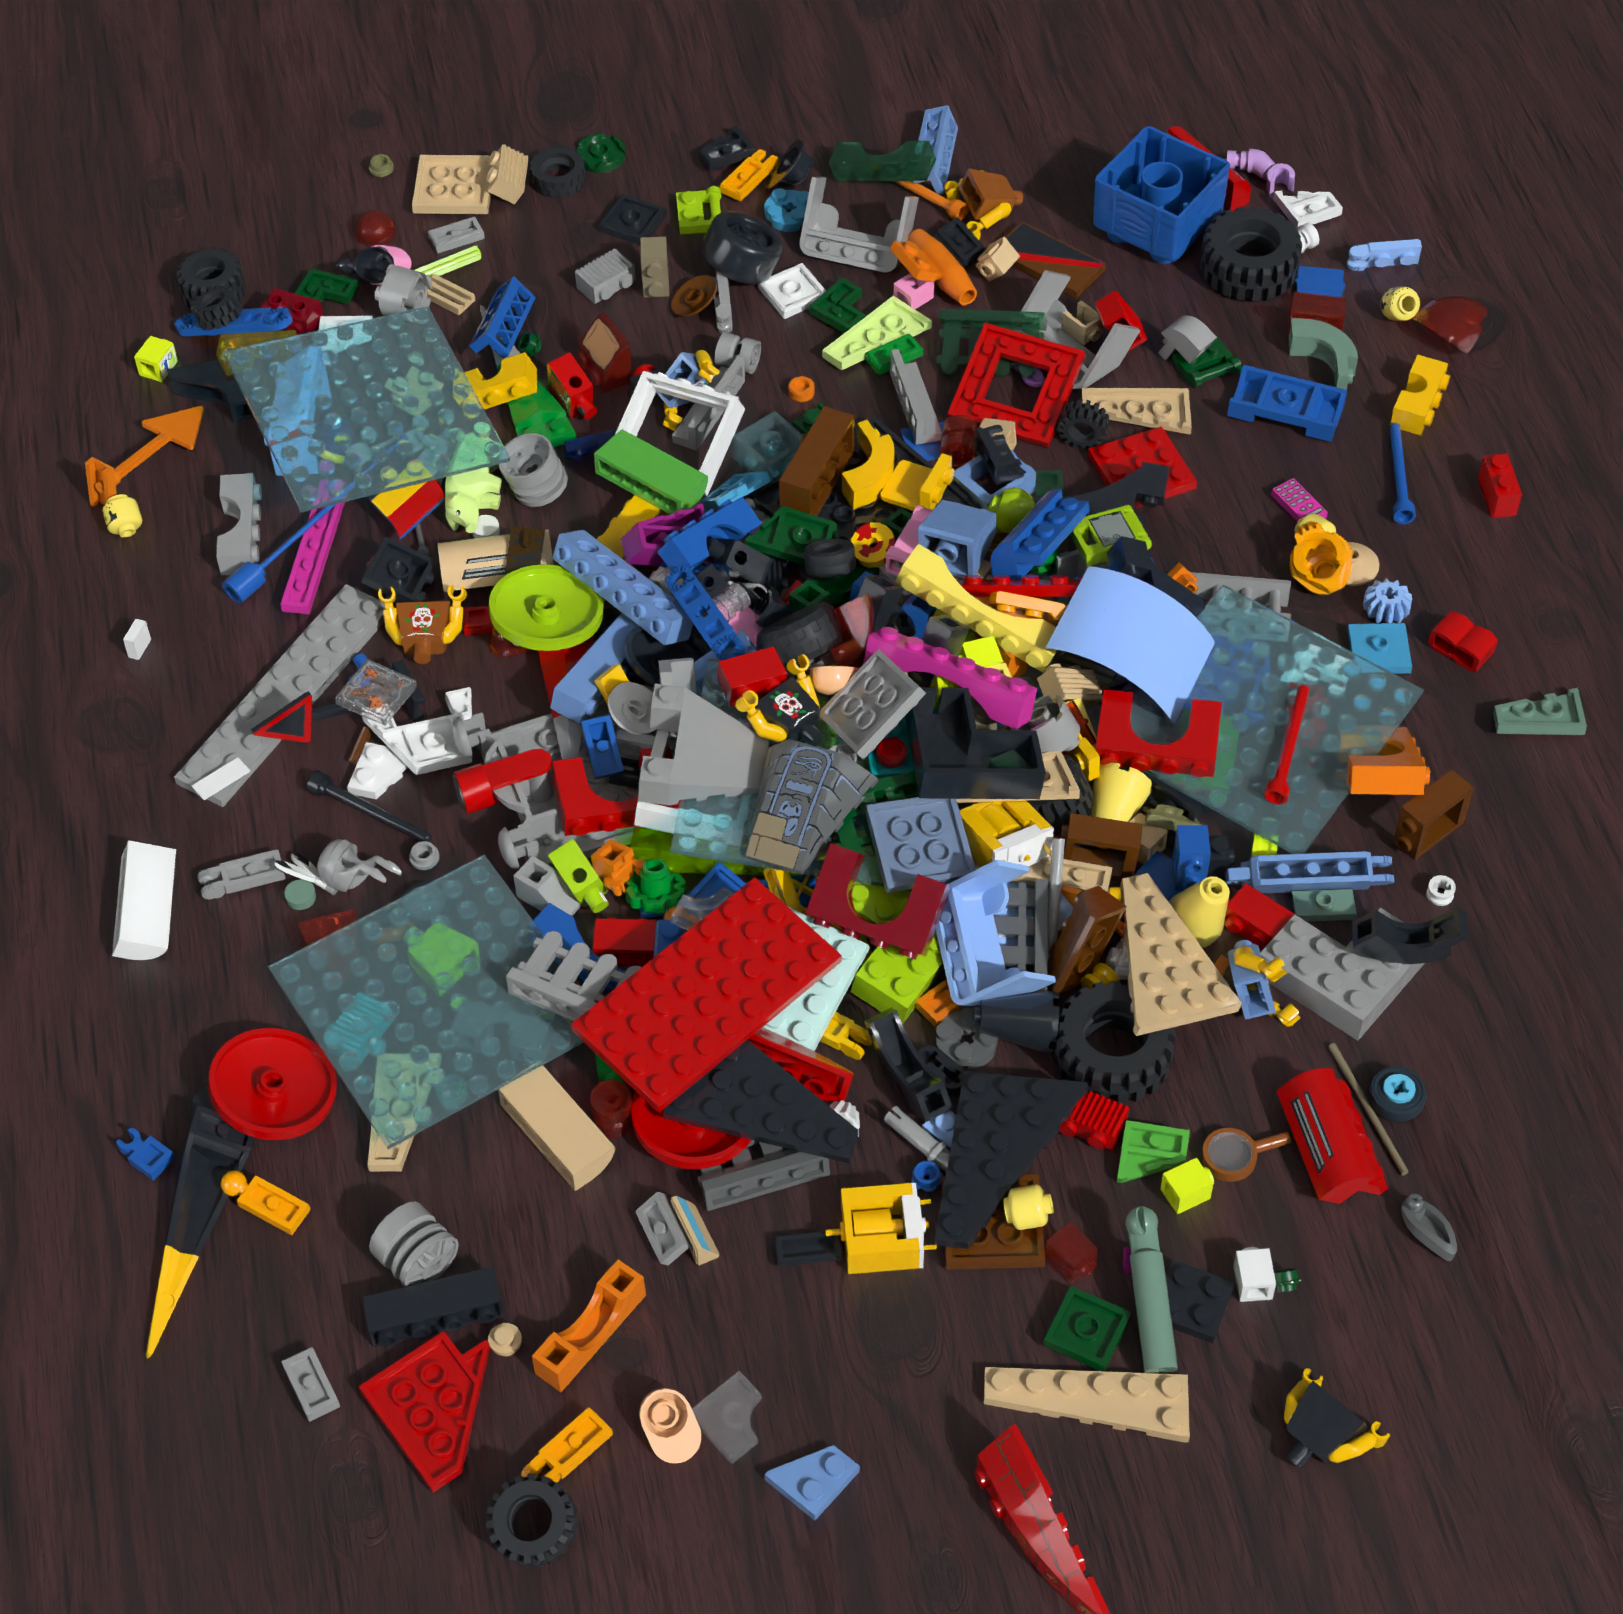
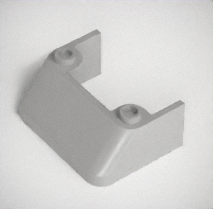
M812 177L800 237L802 252L811 257L880 272L895 270L900 261L891 252L890 247L894 240L900 242L908 241V236L913 229L919 197H905L901 220L890 222L886 228L885 237L837 227L839 221L837 209L832 205L822 203L827 177Z
M1045 270L1011 330L1085 351L1084 361L1072 388L1082 390V388L1089 387L1120 365L1139 334L1140 329L1115 323L1095 355L1062 330L1063 312L1067 309L1064 304L1058 301V298L1071 277L1066 274Z

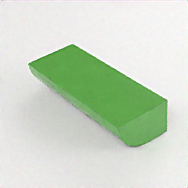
M623 429L594 453L596 474L670 515L678 510H688L698 505L707 487V475Z

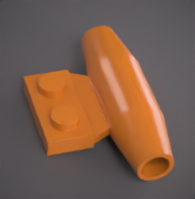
M916 229L911 232L906 242L894 240L890 247L891 252L915 279L935 282L942 291L961 305H968L975 300L977 290L967 272L941 242L923 229Z

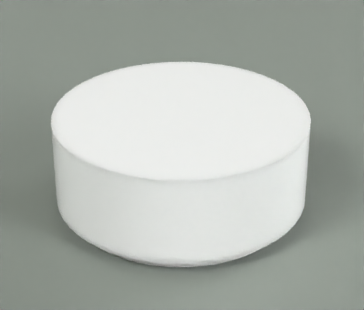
M491 515L479 516L477 530L472 533L474 538L498 536L500 532L499 522Z

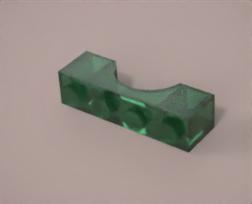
M906 141L898 149L883 155L866 153L861 142H838L830 158L829 165L836 181H927L936 158L930 141Z

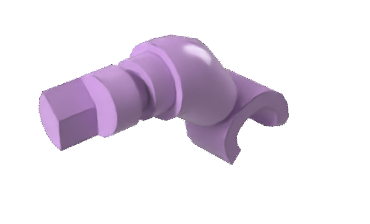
M1258 149L1241 151V154H1236V151L1232 150L1227 151V159L1224 160L1230 163V168L1235 169V166L1240 167V170H1247V173H1253L1263 180H1267L1266 188L1269 194L1274 192V185L1276 183H1284L1289 191H1294L1295 171L1288 164H1275L1264 151Z

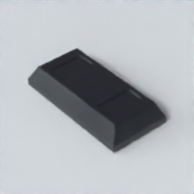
M826 1231L774 1236L778 1267L843 1260L840 1235L826 1236Z

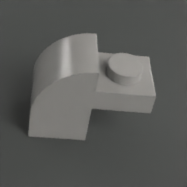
M1184 315L1161 332L1165 337L1162 341L1165 345L1158 353L1166 360L1172 353L1178 351L1191 363L1207 350L1217 337L1199 319Z

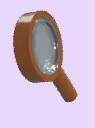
M1221 1128L1212 1132L1206 1138L1202 1149V1162L1204 1167H1207L1215 1178L1227 1182L1240 1181L1253 1172L1258 1153L1291 1144V1139L1286 1131L1253 1141L1247 1133L1239 1129Z

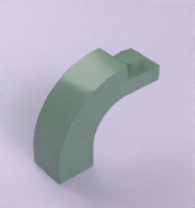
M1291 318L1288 336L1290 356H1310L1324 361L1332 369L1334 387L1347 390V385L1353 382L1358 361V353L1351 339L1341 330L1328 323L1313 319Z

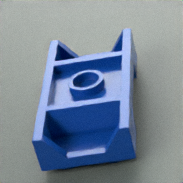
M1243 365L1238 387L1234 397H1231L1229 401L1227 416L1249 422H1254L1255 416H1260L1307 428L1305 436L1332 442L1345 406L1348 390Z

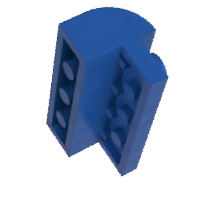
M1061 489L1047 492L993 551L991 555L992 576L1008 575L1010 580H1022V576H1025L1034 565L1042 566L1089 513L1088 501H1080L1076 498L1063 499Z

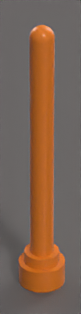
M877 161L870 162L869 167L871 170L946 210L949 218L955 219L959 217L962 221L967 216L969 211L967 203L959 199L950 201L918 183H913V180Z

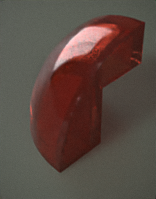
M1445 296L1423 306L1412 319L1428 331L1436 333L1460 352L1468 354L1483 329L1480 322L1487 316V308L1482 303L1469 297Z
M870 593L832 610L843 632V644L831 649L837 666H850L861 656L867 647L868 636L873 633L875 619Z

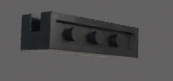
M493 1266L362 1297L373 1347H388L396 1344L398 1341L410 1338L422 1339L428 1337L431 1333L443 1330L456 1331L464 1325L477 1322L489 1323L498 1317L504 1316Z

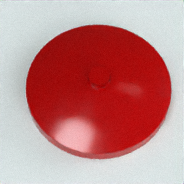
M278 1028L254 1029L230 1039L219 1049L213 1058L208 1077L209 1097L219 1116L239 1132L264 1140L292 1139L315 1129L331 1111L337 1090L336 1072L327 1054L307 1037L296 1032Z
M636 1091L634 1093L631 1115L635 1135L648 1153L668 1165L684 1169L711 1168L733 1159L751 1142L750 1139L664 1119V1109L658 1113Z

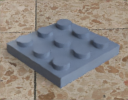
M916 797L866 805L864 811L886 893L912 889L917 874L948 884L976 870L956 799Z

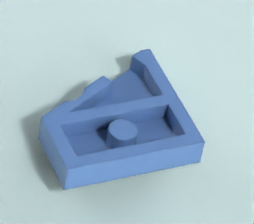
M832 1445L767 1471L765 1481L815 1521L860 1472V1466Z

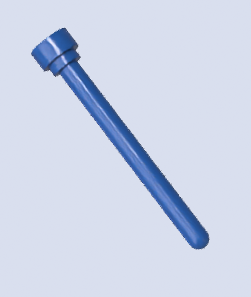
M1392 423L1389 429L1397 492V502L1393 507V516L1397 523L1408 524L1415 520L1416 511L1415 505L1408 499L1400 425Z

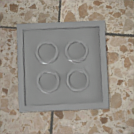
M878 649L848 680L845 686L820 710L819 716L855 753L864 759L897 726L898 722L918 704L926 692Z

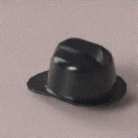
M796 140L787 149L780 163L767 178L764 184L765 189H771L780 182L790 186L799 185L804 182L814 165V160L803 150L802 140Z

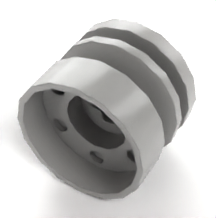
M537 433L523 434L507 443L500 452L498 459L499 469L505 480L509 483L514 496L522 505L529 507L546 505L558 498L566 488L568 480L566 470L557 457L551 442L544 435Z
M416 1201L408 1202L387 1215L377 1226L369 1244L371 1254L384 1267L391 1269L392 1275L399 1279L404 1287L438 1279L452 1263L459 1247L457 1239L448 1233L443 1225L436 1223L435 1217L422 1204Z

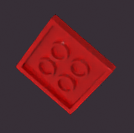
M1163 427L1088 449V457L1106 486L1132 474L1142 466V462L1170 466L1165 499L1197 488V480ZM1136 502L1135 508L1143 506L1141 502Z

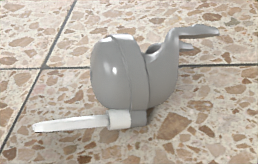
M336 839L330 842L321 853L317 868L306 857L296 852L291 854V859L296 865L285 861H276L274 864L283 872L313 882L332 895H335L337 891L347 892L348 889L359 886L369 874L381 882H386L385 876L377 868H374L377 863L398 875L402 874V871L395 863L387 861L380 856H373L364 861L360 860L357 857V846L346 839Z

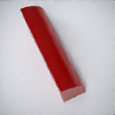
M1173 126L1168 128L1170 136L1213 154L1182 127ZM1230 168L1223 208L1226 211H1235L1236 208L1249 204L1251 186L1244 178Z

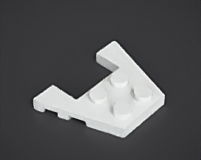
M470 687L445 692V701L452 715L403 726H396L389 707H387L388 713L385 716L368 710H362L363 721L415 775L472 763V758L464 757L459 752L452 735L453 722L458 717L464 721L472 716ZM383 707L376 708V712L385 714L386 709L384 707V709L381 711Z

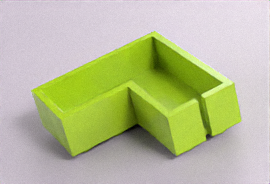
M871 856L860 869L856 878L852 894L853 903L856 911L865 921L871 924H884L894 920L903 912L912 889L886 893L878 860ZM936 930L927 956L918 954L916 960L898 954L900 947L889 944L887 949L877 946L855 975L850 992L880 1012L891 1007L897 1010L903 1025L915 1009L916 1001L926 994L944 970ZM862 934L863 936L871 940V937Z

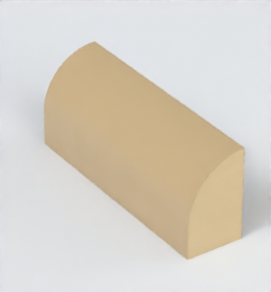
M541 1062L533 1065L498 1088L501 1106L574 1191L598 1176L611 1161L615 1151L614 1145Z

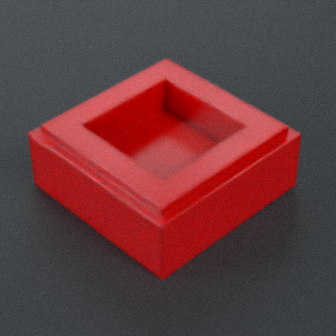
M489 606L463 608L464 635L493 633Z

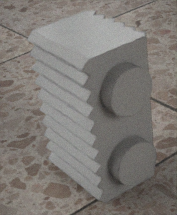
M614 248L612 251L605 253L604 256L601 255L596 261L593 260L592 263L589 262L588 265L575 271L577 289L587 299H590L593 304L603 299L607 300L613 293L622 288L630 287L636 281L635 265Z

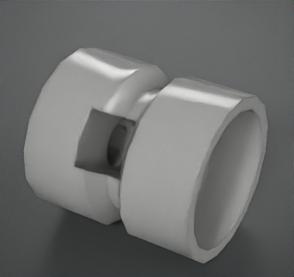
M724 332L716 346L715 364L729 368L738 356L744 358L745 373L753 374L759 363L761 342L746 337L740 340V336Z

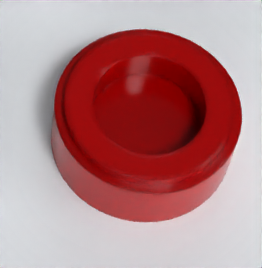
M887 737L881 740L876 752V757L880 764L888 768H896L905 762L907 746L902 740L895 737Z

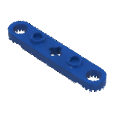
M277 307V309L272 310L271 308L243 309L241 315L236 317L237 320L234 322L229 321L228 326L221 325L220 329L214 327L213 330H208V328L204 330L198 325L192 312L191 315L187 313V316L184 314L183 318L179 317L175 322V327L179 335L184 337L236 333L257 334L285 329L292 323L293 318L286 307Z
M678 566V569L674 568L673 572L670 571V575H667L666 579L668 588L718 660L722 661L744 655V644L691 569L685 566ZM686 577V580H684V584L681 583V585H676V582L680 578ZM707 612L708 615L703 618L702 614ZM736 646L734 647L735 650H732L733 653L729 652L730 655L728 653H726V655L724 654L725 650L728 647Z

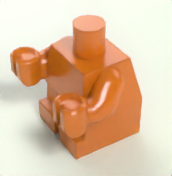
M609 839L590 857L593 869L602 880L603 885L613 890L614 895L621 896V892L624 893L626 889L625 882L633 876V869L635 868L637 875H640V870L646 861L632 858L634 856L632 848Z

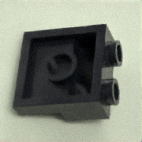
M385 536L361 583L378 591L381 588V592L387 595L386 599L391 598L392 587L396 594V599L393 602L395 606L396 603L423 602L426 593L422 590L425 586L431 587L437 574L433 571L436 560Z

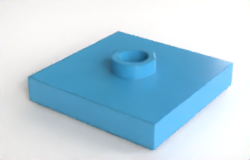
M1405 623L1348 624L1347 633L1351 659L1353 663H1356L1354 674L1411 673L1412 662Z

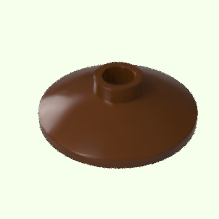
M701 275L684 283L672 299L671 308L673 312L680 317H689L702 311L715 297L717 292L716 281L711 276Z

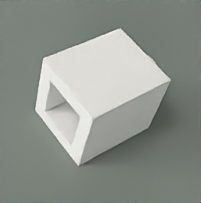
M1248 1247L1241 1251H1236L1233 1268L1239 1302L1273 1299L1276 1281L1270 1249Z

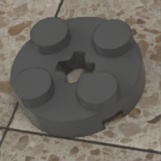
M966 1007L962 1011L949 1014L936 1028V1047L958 1065L968 1066L967 1069H977L989 1063L995 1055L998 1038L978 1032V1025H972V1007ZM961 1036H971L973 1043L969 1044L966 1041L961 1043Z

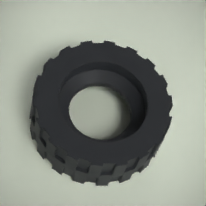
M560 146L548 147L535 154L530 161L532 186L542 196L565 198L579 192L580 188L585 184L584 159L574 149ZM555 168L570 170L568 174L562 176H549L545 174L547 171Z

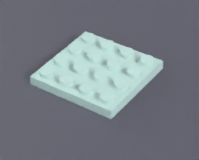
M790 908L842 955V962L763 1026V1028L815 1051L870 947L854 937L840 933L841 931L833 927L826 928L812 923L813 918Z

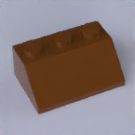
M1100 886L1082 890L1076 896L1073 902L1075 907L1071 915L1065 919L1061 926L1063 932L1059 940L1049 950V955L1051 956L1047 962L1048 975L1055 976L1056 982L1051 984L1052 990L1057 991L1058 994L1080 985L1083 976L1093 973V968L1098 964L1127 907Z

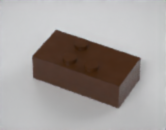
M826 406L823 407L809 432L803 434L797 452L779 480L780 508L785 506L818 516L854 455V415Z

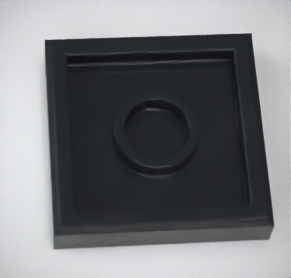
M622 194L599 223V232L641 246L640 238L652 236L667 216V208Z

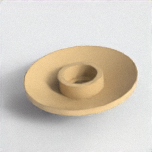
M1348 542L1352 548L1353 556L1351 576L1347 586H1361L1371 582L1379 571L1378 557L1370 548L1359 543Z

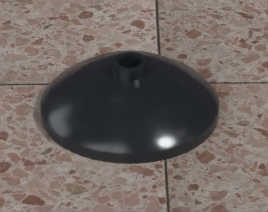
M640 626L632 629L624 642V653L629 665L642 680L653 687L655 684H660L658 661L693 658L694 662L702 657L699 650L689 640L663 645Z

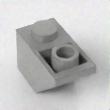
M531 856L514 875L516 896L540 911L551 903L573 916L582 906L559 872L534 856Z

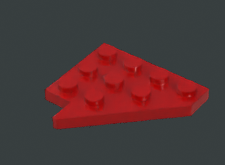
M443 1331L358 1386L360 1393L432 1493L462 1474L490 1352L487 1340H484L462 1355L445 1331Z

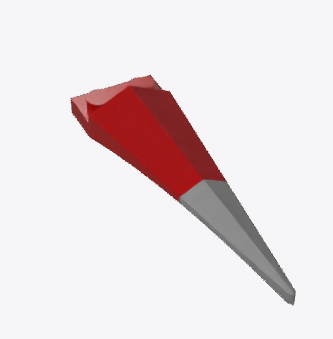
M594 634L581 644L567 649L555 651L538 650L550 706L554 688L594 645ZM551 709L562 760L579 758L582 725Z

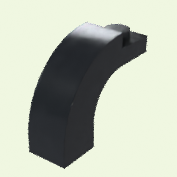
M1457 907L1427 922L1402 923L1394 921L1375 910L1352 921L1353 948L1366 956L1388 963L1422 964L1451 956V946L1468 938L1467 912Z

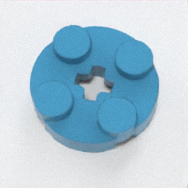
M782 188L774 189L772 196L766 200L764 205L766 221L769 220L772 223V227L779 231L794 232L800 230V226L803 225L809 192L784 190Z

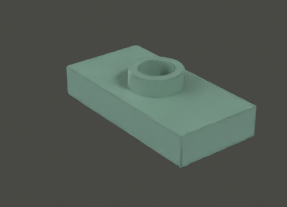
M1352 889L1292 891L1293 913L1306 922L1356 919L1357 913Z

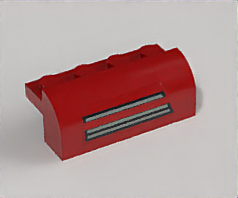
M1318 1068L1301 1073L1276 1091L1319 1200L1341 1204L1357 1191L1381 1195L1389 1189L1384 1179V1171L1378 1164L1373 1152V1144L1367 1137L1362 1125V1117L1356 1110L1351 1098V1090L1344 1080L1336 1079L1332 1068Z

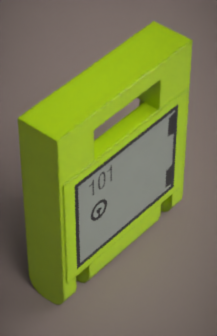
M1130 505L1085 516L1070 533L1087 567L1108 561L1107 551L1121 536L1146 541L1147 550L1152 546L1150 538ZM1090 531L1096 544L1087 546L1085 541H1089Z

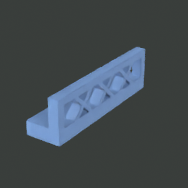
M948 105L925 110L911 171L913 183L930 180L936 193L939 195L945 192V184L947 183L958 126Z

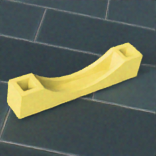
M920 544L915 547L905 561L895 580V583L974 630L980 636L985 638L994 636L998 646L1043 673L1058 651L1045 648L1056 629L1055 626L1043 619L1011 616L981 603L956 581L948 570L943 558Z

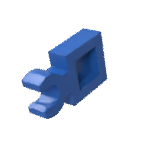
M134 1128L128 1130L130 1137L133 1139L131 1143L125 1144L119 1139L116 1141L119 1151L124 1155H130L128 1157L129 1163L152 1181L176 1159L170 1149L151 1135L143 1142L139 1132Z

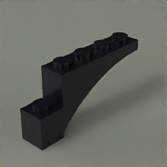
M1142 462V466L1138 470L1118 482L1088 493L1063 497V499L1076 498L1080 501H1088L1090 511L1086 516L1125 505H1130L1133 511H1135L1136 502H1141V505L1151 508L1157 507V505L1164 506L1170 466ZM1032 497L1035 504L1041 499L1039 497Z

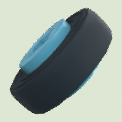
M1401 1066L1382 1069L1372 1079L1369 1088L1370 1104L1375 1112L1385 1119L1394 1122L1411 1120L1424 1108L1427 1099L1426 1085L1422 1078L1410 1069Z

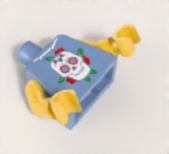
M699 350L695 354L680 353L665 375L673 380L683 378L692 385L700 387L701 384L708 386L714 376L718 375L720 371L712 365L709 354L705 350ZM656 392L664 401L666 417L662 424L675 431L683 419L677 415V407L691 401Z
M1248 940L1237 942L1234 945V949L1228 952V958L1239 1000L1242 1002L1241 1007L1245 1020L1263 1015L1271 1017L1276 1015L1279 1021L1286 1027L1295 1024L1300 1019L1299 1011L1292 1004H1288L1284 1009H1280V1004L1272 998L1268 979L1271 982H1275L1287 974V971L1281 968L1285 965L1284 961L1276 957L1267 963V960L1262 958L1258 945L1252 944Z

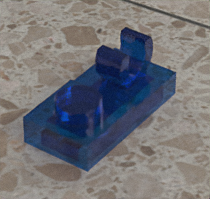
M617 429L565 441L563 446L565 458L573 457L574 460L589 456V452L596 449L599 450L615 435Z

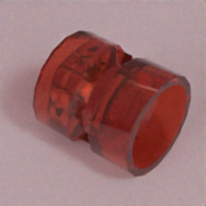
M965 415L950 416L944 421L940 455L943 453L952 456V466L961 467L974 459L976 422Z
M606 1080L599 1083L590 1095L593 1123L607 1138L622 1137L633 1126L631 1092L620 1081Z

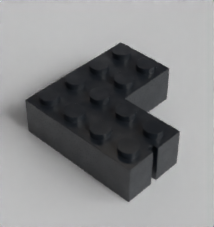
M920 687L926 694L905 715L919 798L1040 800L1046 772L1037 731L977 730L969 688H942L937 714H933L937 690L936 688Z

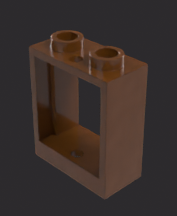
M1451 769L1424 789V795H1416L1401 807L1393 839L1398 849L1416 860L1465 822L1474 787Z
M1070 813L1068 825L1062 824L1060 838L1065 839L1064 859L1112 867L1110 880L1122 881L1123 878L1134 876L1140 851L1143 824ZM1074 843L1124 850L1123 854L1073 846Z

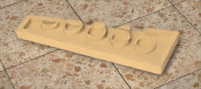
M985 1367L984 1404L1029 1413L1036 1412L1055 1418L1065 1416L1080 1419L1081 1423L1092 1425L1093 1422L1112 1425V1429L1126 1431V1428L1146 1432L1148 1436L1189 1442L1188 1375Z

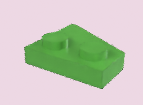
M1126 1120L1117 1182H1127L1184 1164L1186 1162L1190 1130Z

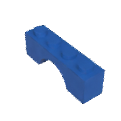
M743 496L734 502L731 499L726 500L717 507V512L711 509L699 518L700 522L697 523L695 520H692L681 529L682 532L680 534L676 530L663 539L665 545L657 553L672 572L674 568L678 569V566L689 567L691 571L698 567L709 556L706 544L707 537L742 541L762 524Z

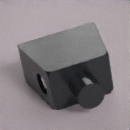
M707 537L706 544L709 556L704 560L706 566L713 564L716 569L722 566L733 583L740 581L741 583H758L763 585L772 564V558L735 539Z

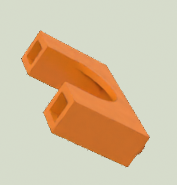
M1336 726L1335 756L1338 764H1348L1347 786L1351 794L1424 795V786L1429 785L1430 768L1426 767L1425 758L1421 757L1420 748L1416 747L1415 737H1411L1407 727Z

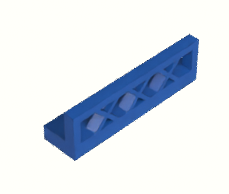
M514 276L496 290L469 345L476 354L489 344L504 359L509 355L536 297ZM518 293L526 300L525 302L520 301ZM511 307L515 308L517 316L513 315ZM504 321L508 322L510 330L506 329ZM501 336L503 344L500 343L495 337Z

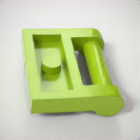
M711 186L704 191L676 193L680 235L707 232L714 217L721 213L720 199L722 195L719 187ZM702 203H710L711 218L709 220H704Z

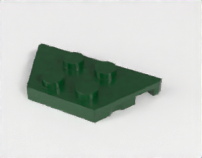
M782 506L774 513L772 518L767 519L760 525L756 533L746 538L745 544L761 553L805 566L804 548L816 541L839 539V531L834 521Z

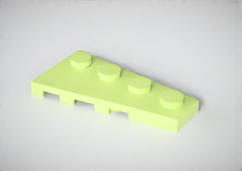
M892 296L822 350V358L840 370H844L865 360V353L909 333L914 337L932 328V320L895 296Z

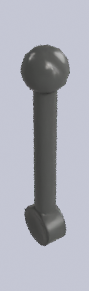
M419 523L415 526L419 543L418 552L428 556L429 549L424 544Z

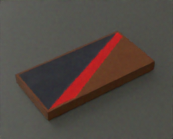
M1023 221L1005 237L1020 255L1012 265L1013 267L1039 280L1045 270L1070 276L1071 278L1063 292L1076 299L1106 270V263Z

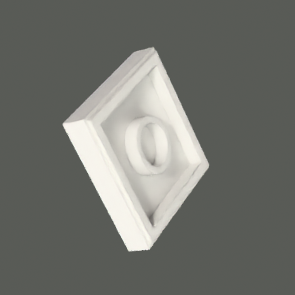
M803 263L772 275L764 283L758 284L759 290L784 319L809 309V306L826 292Z

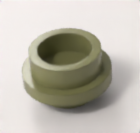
M378 154L370 160L369 172L374 176L385 177L394 170L393 162L387 155Z

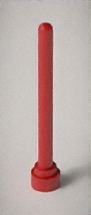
M1304 684L1300 685L1297 689L1275 778L1267 783L1264 792V798L1276 805L1285 804L1290 793V787L1286 780L1309 694V687Z

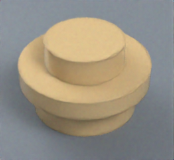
M502 1323L490 1331L488 1342L494 1353L500 1356H510L520 1348L522 1336L520 1330L515 1325Z

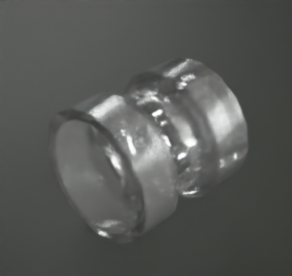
M732 583L728 586L724 594H717L712 598L728 622L735 618L736 612L744 611L751 605L748 593L737 583Z

